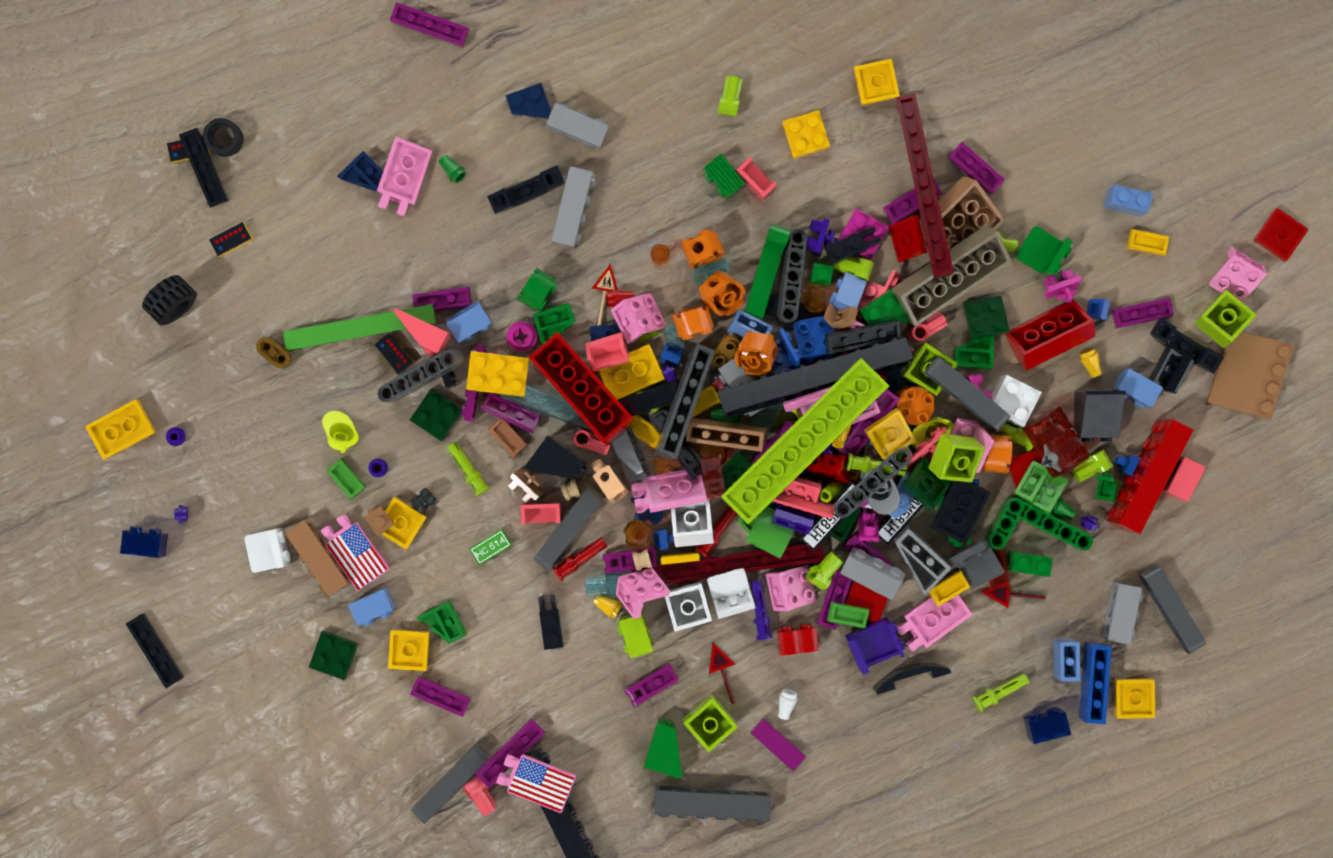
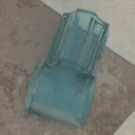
M725 257L703 267L696 268L692 277L694 283L700 286L706 281L697 280L696 274L698 272H704L707 278L717 270L730 274V267Z
M608 574L605 577L585 578L586 595L606 593L607 595H616L618 577L622 576V574Z

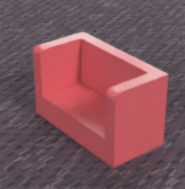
M749 157L736 171L744 179L748 188L763 201L776 188L777 183L775 181L772 183L752 162L753 159Z
M622 332L585 343L587 359L593 372L630 361L628 347Z
M1180 457L1178 461L1181 463L1169 487H1164L1162 492L1180 501L1189 502L1206 467L1186 457Z
M561 502L521 505V524L562 522Z

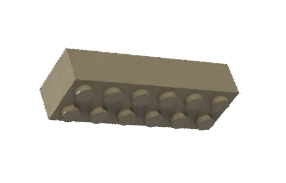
M986 225L949 250L954 271L953 275L934 278L931 263H929L891 289L909 317L911 324L916 327L1012 262L997 230Z

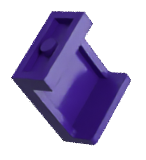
M778 503L772 523L809 535L815 514Z
M887 617L867 625L866 628H860L845 635L862 675L870 673L868 667L896 655H900L901 658L905 656L903 653L905 646L901 638L898 639L896 636L898 629L895 623H891Z

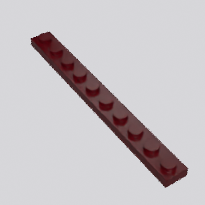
M914 93L897 97L896 102L933 277L939 278L953 275V266L916 95Z
M804 543L787 546L781 558L764 550L704 558L700 559V561L658 565L652 568L666 585L706 579L741 568L746 573L823 561L821 545L813 551Z

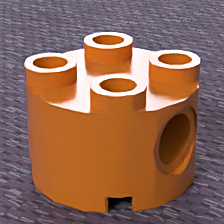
M709 229L699 232L698 237L694 239L687 238L681 242L691 270L699 269L697 265L708 266L723 258L722 255H726L717 232H710Z
M717 270L700 285L699 293H701L703 303L708 305L719 316L725 314L730 316L743 305L744 300L742 298L743 294L745 295V289L742 284L728 273Z
M703 305L704 309L697 306L678 312L679 316L673 313L672 319L676 325L677 337L688 340L694 338L693 334L699 332L701 335L712 333V328L715 326L711 319L709 306Z
M747 331L741 339L734 356V361L739 369L740 367L744 368V372L752 376L766 375V372L771 370L778 354V347L774 341V336L769 333L763 334Z
M904 386L895 392L894 395L900 398V400L892 410L897 408L906 423L919 425L928 422L934 412L935 404L934 396L928 390L922 387Z
M989 434L994 442L981 469L983 472L1008 474L1010 468H1006V464L1011 465L1012 441L1009 440L1012 437Z

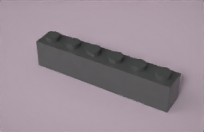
M696 344L691 349L657 444L655 455L670 461L677 459L715 350L700 344Z
M656 786L654 814H658L660 817L677 815L679 818L696 816L698 819L715 817L717 820H727V818H735L736 821L754 819L755 822L770 820V792Z

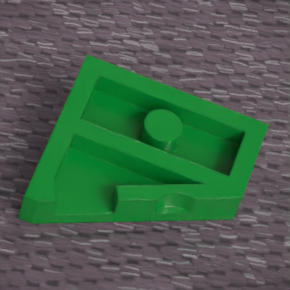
M888 289L858 311L866 325L894 319L900 320V323L910 321L891 289Z
M570 303L533 313L542 345L557 332L561 335L575 322Z
M994 336L974 339L969 343L955 347L954 361L958 363L956 368L994 369Z
M451 600L417 616L420 622H425L431 627L430 630L439 634L448 644L467 635Z

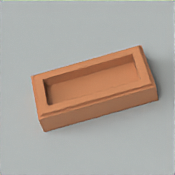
M498 419L488 429L513 458L528 445L507 421Z

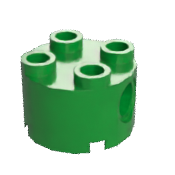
M537 267L534 270L536 274L532 273L520 292L523 296L518 295L516 298L517 301L528 305L535 312L537 309L539 311L543 309L547 302L544 298L547 294L551 295L558 285L555 283L556 279L546 275Z

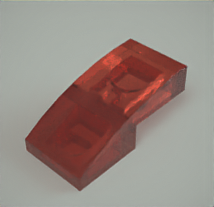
M720 456L701 457L700 461L707 499L721 497L725 493Z

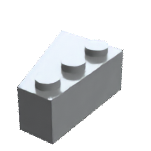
M908 525L895 537V544L925 596L952 569L949 562Z

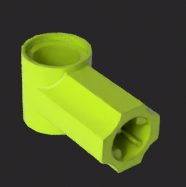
M736 76L726 77L723 96L720 98L718 108L719 114L737 116L740 101L738 99L743 79Z
M851 257L835 264L833 270L844 274L846 272L868 283L874 263L868 259H855Z
M1100 449L1090 454L1086 460L1071 467L1074 478L1078 482H1082L1096 473L1099 474L1113 467V464L1105 450Z
M831 551L818 566H813L808 570L806 579L821 590L827 589L831 584L832 576L844 563L843 559Z

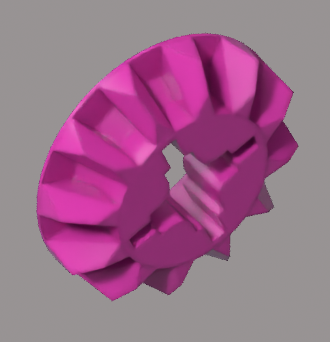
M516 322L507 331V342L517 352H527L537 342V332L527 322ZM520 329L523 334H530V336L525 338V345H523L521 340H514V338L520 336Z

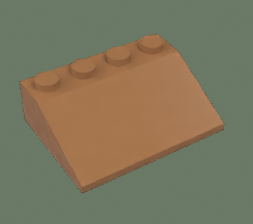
M963 176L939 200L949 250L987 225L996 230L1005 221L975 179ZM920 219L919 222H920V225H921L923 237H924L925 244H926V239H925V234H924V230H923L922 220Z
M1241 332L1222 351L1221 356L1224 358L1216 370L1206 403L1260 420H1271L1294 345Z

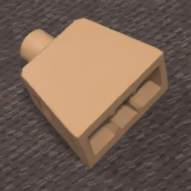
M601 459L591 464L596 472L593 478L609 501L616 503L630 493L611 466H605ZM609 475V480L605 481V477Z

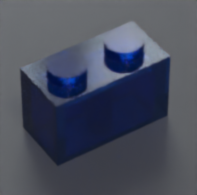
M130 526V529L122 530L120 554L155 558L166 556L168 533H161V529L154 528L144 531L142 530L143 527Z
M1058 707L1048 708L1047 712L1043 713L1032 712L1028 714V717L1023 718L1028 739L1033 744L1071 735L1066 712Z

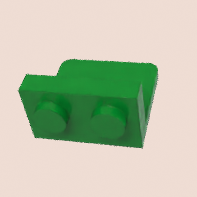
M1034 226L1016 253L1015 258L1047 278L1059 272L1062 267L1061 261L1063 258H1067L1072 251L1070 246L1073 241L1068 238L1059 240L1038 226Z

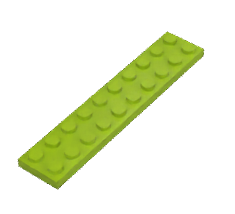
M860 358L721 497L747 524H750L889 385Z

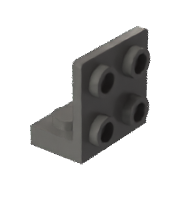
M986 538L949 558L952 566L956 564L959 570L962 571L970 585V589H974L1005 573Z

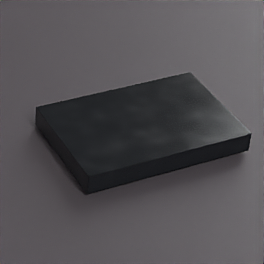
M952 480L930 528L966 545L991 492L971 482Z

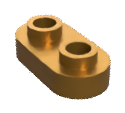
M727 333L720 339L713 349L715 350L711 361L713 365L722 367L733 358L740 344L738 335Z
M262 337L257 341V352L273 366L281 369L290 366L292 362L291 354L274 339ZM269 343L270 349L266 350L265 346ZM281 356L285 357V361L283 363L280 361Z

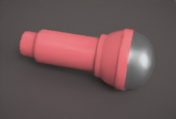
M717 374L710 377L709 383L711 386L719 391L725 387Z

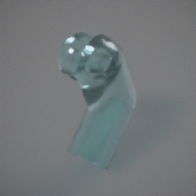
M666 325L663 330L666 342L683 350L686 341L677 337L674 325Z

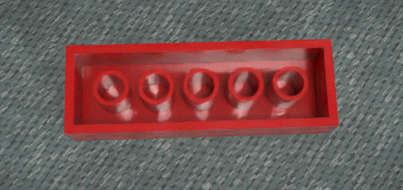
M558 332L528 357L606 446L636 421Z
M1158 419L1152 425V432L1149 438L1144 441L1141 454L1137 456L1141 459L1133 475L1126 476L1125 485L1118 492L1114 507L1112 506L1107 513V522L1127 532L1141 534L1194 431L1174 419Z

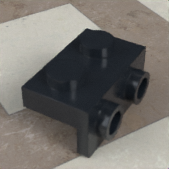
M1165 347L1149 380L1162 386V391L1176 394L1194 360L1183 357L1172 348Z

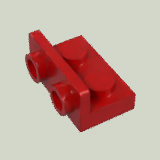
M821 453L806 469L818 480L850 483L852 477L844 467L847 459L844 455Z

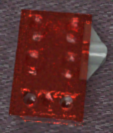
M1061 406L1042 413L1023 428L1041 458L1042 464L1047 468L1052 478L1071 472L1090 456Z

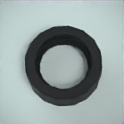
M215 118L205 126L203 132V141L206 147L219 156H232L242 148L244 141L243 133L240 127L229 119ZM226 126L234 133L233 142L226 148H218L213 143L214 132L218 128Z

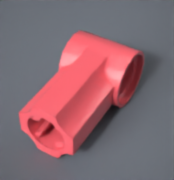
M938 311L916 327L912 326L908 330L909 340L915 343L926 340L929 336L947 326L945 317ZM917 328L920 329L922 332L921 338H918L915 335V330Z
M585 429L576 431L573 438L574 443L578 447L606 456L611 445L610 443L606 446L596 434ZM578 434H586L588 440L585 443L578 442Z
M477 776L462 786L466 795L473 800L482 816H486L496 809L497 805L488 792V787Z

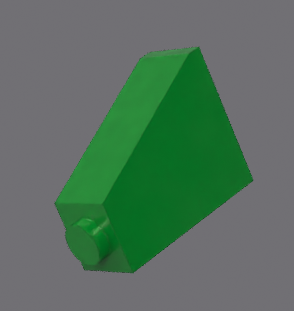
M657 719L644 761V768L681 779L682 770L676 725L669 719Z

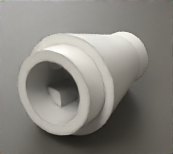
M783 689L782 693L779 694V718L789 719L798 700L796 692Z

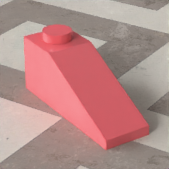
M394 309L393 312L419 345L425 349L424 353L434 357L435 354L438 355L444 351L451 337L448 332L401 310Z

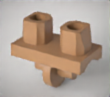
M519 468L510 476L512 479L508 486L513 491H517L521 487L525 491L521 498L527 504L533 500L536 501L545 492L539 486L541 484L537 479L540 475L539 472L532 474L529 470L524 472Z

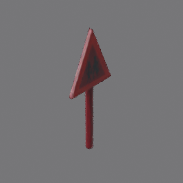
M1010 580L981 591V593L1008 609L1009 596L1046 599V596L1010 593Z
M712 643L709 674L721 671L730 701L734 704L735 701L724 669L735 664Z

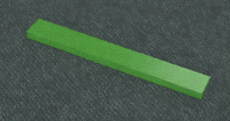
M432 304L401 310L431 325L437 324ZM394 312L285 331L283 336L286 351L395 332L407 328Z

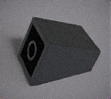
M1126 391L1074 392L1075 438H1081V442H1093V438H1100V441H1112V438H1119Z
M547 436L524 467L527 470L569 479L582 477L588 469L585 467L587 464L585 460L552 436Z

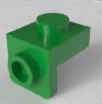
M1104 472L1102 476L1095 475V479H1099L1095 498L1116 503L1121 480L1115 479L1114 474Z

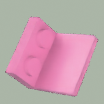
M1231 247L1227 252V262L1211 279L1209 285L1221 293L1227 290L1243 303L1267 273L1263 265Z
M651 293L624 299L611 309L627 344L634 342L643 334L663 329L667 326Z
M957 418L950 434L974 437L986 448L976 473H979L993 446L994 440L978 421Z
M809 565L799 566L783 572H769L765 574L773 611H789L816 602L814 586L806 579V574L810 569Z
M649 568L619 576L616 595L633 619L641 617L643 602L670 595V590L654 569Z

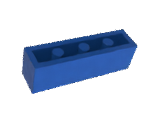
M1085 642L1079 718L1086 723L1106 724L1112 647L1104 643Z

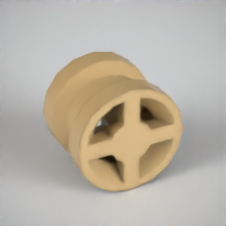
M571 479L568 483H560L566 501H569L572 497H581L576 479Z
M647 549L641 553H632L637 572L645 567L648 569L652 568Z

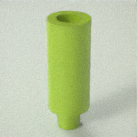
M832 482L820 491V499L826 503L830 502L846 488L847 483Z

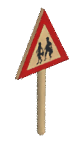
M609 264L591 288L603 291L597 326L602 324L606 292L618 290L611 264Z

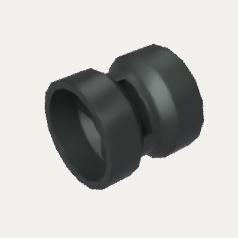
M423 488L418 497H413L410 502L423 515L430 505H434L437 502V499L428 489Z

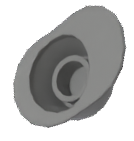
M870 470L869 472H867V473L865 474L864 478H865L871 471H873V470ZM875 478L868 479L870 486H878ZM892 478L868 499L873 510L879 514H891L899 506L900 495Z

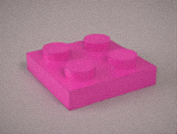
M855 209L838 241L871 227H875L876 232L865 237V242L867 243L878 237L882 241L889 227L862 211ZM879 244L858 255L864 259L871 260Z

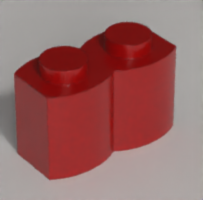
M811 623L800 624V628L782 626L781 630H777L779 654L781 656L819 651L817 630L815 626H811Z

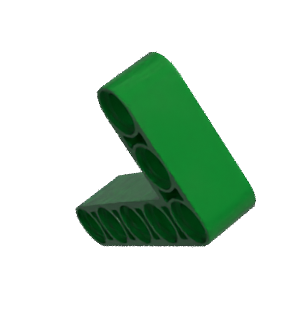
M771 224L768 230L744 311L761 321L764 317L782 252L786 247L791 229Z
M1008 497L1003 501L985 536L991 548L1002 549L1007 544L1018 520H1021L1073 548L1086 551L1093 545V539L1089 534L1014 497ZM1015 501L1017 508L1011 511L1010 503ZM1029 510H1032L1034 512V516L1032 519L1029 520L1027 518V512ZM1006 518L1008 525L1002 528L1001 521ZM1046 519H1049L1051 521V525L1049 528L1046 529L1044 527V521ZM1066 527L1068 533L1065 537H1062L1061 531ZM998 535L999 542L993 545L992 538ZM1083 536L1085 542L1082 546H1079L1078 540Z

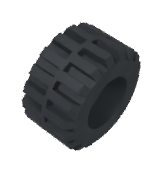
M173 275L160 281L148 292L143 300L142 308L160 326L167 325L179 319L191 308L196 300L197 293L181 276Z

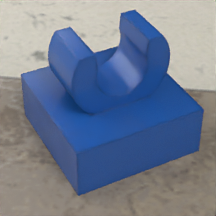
M1090 299L1087 314L1096 320L1108 319V309H1111L1110 301Z
M666 343L661 354V363L664 365L666 360L671 361V366L674 368L676 364H679L684 350Z
M1127 455L1126 458L1117 456L1114 463L1121 466L1120 473L1132 476L1141 458L1135 455Z
M667 529L653 530L655 549H668V543L674 542L673 534H667Z

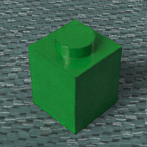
M814 263L811 269L809 285L828 288L831 283L834 267Z

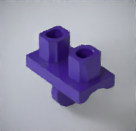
M824 218L822 221L812 219L809 230L819 234L817 239L807 237L806 249L813 251L814 255L818 256L821 253L824 241L826 242L825 246L838 241L837 238L833 237L834 230L829 229L828 235H826L829 219Z

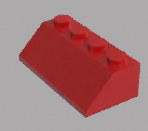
M1072 299V302L1064 303L1011 329L1009 334H1005L1017 360L1026 371L1096 337L1094 320L1074 299Z

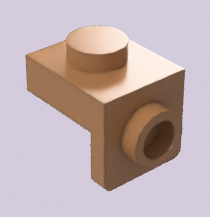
M829 304L824 320L834 330L850 327L855 322L858 310L854 306L838 310L833 304Z
M375 505L367 511L369 514L364 517L377 536H380L395 525L386 513L384 505L380 507Z

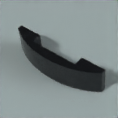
M558 165L540 172L538 176L508 189L499 190L487 197L494 214H498L537 199L562 186L565 182Z
M1159 318L1150 333L1155 340L1164 347L1172 348L1183 357L1191 358L1194 360L1193 364L1212 374L1216 372L1224 358L1209 347H1203L1176 330V326L1163 318Z
M680 380L619 400V402L631 416L673 402Z
M936 663L911 664L890 672L880 679L873 688L878 695L895 690V681L926 672L932 678L950 674L951 670L945 665Z

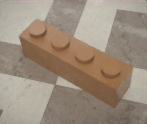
M692 418L687 429L686 441L762 452L767 444L768 428Z
M310 519L303 520L285 533L287 542L291 547H295L298 552V558L302 563H306L309 568V574L312 578L317 579L320 583L319 588L325 595L331 596L351 583L325 546L326 542Z

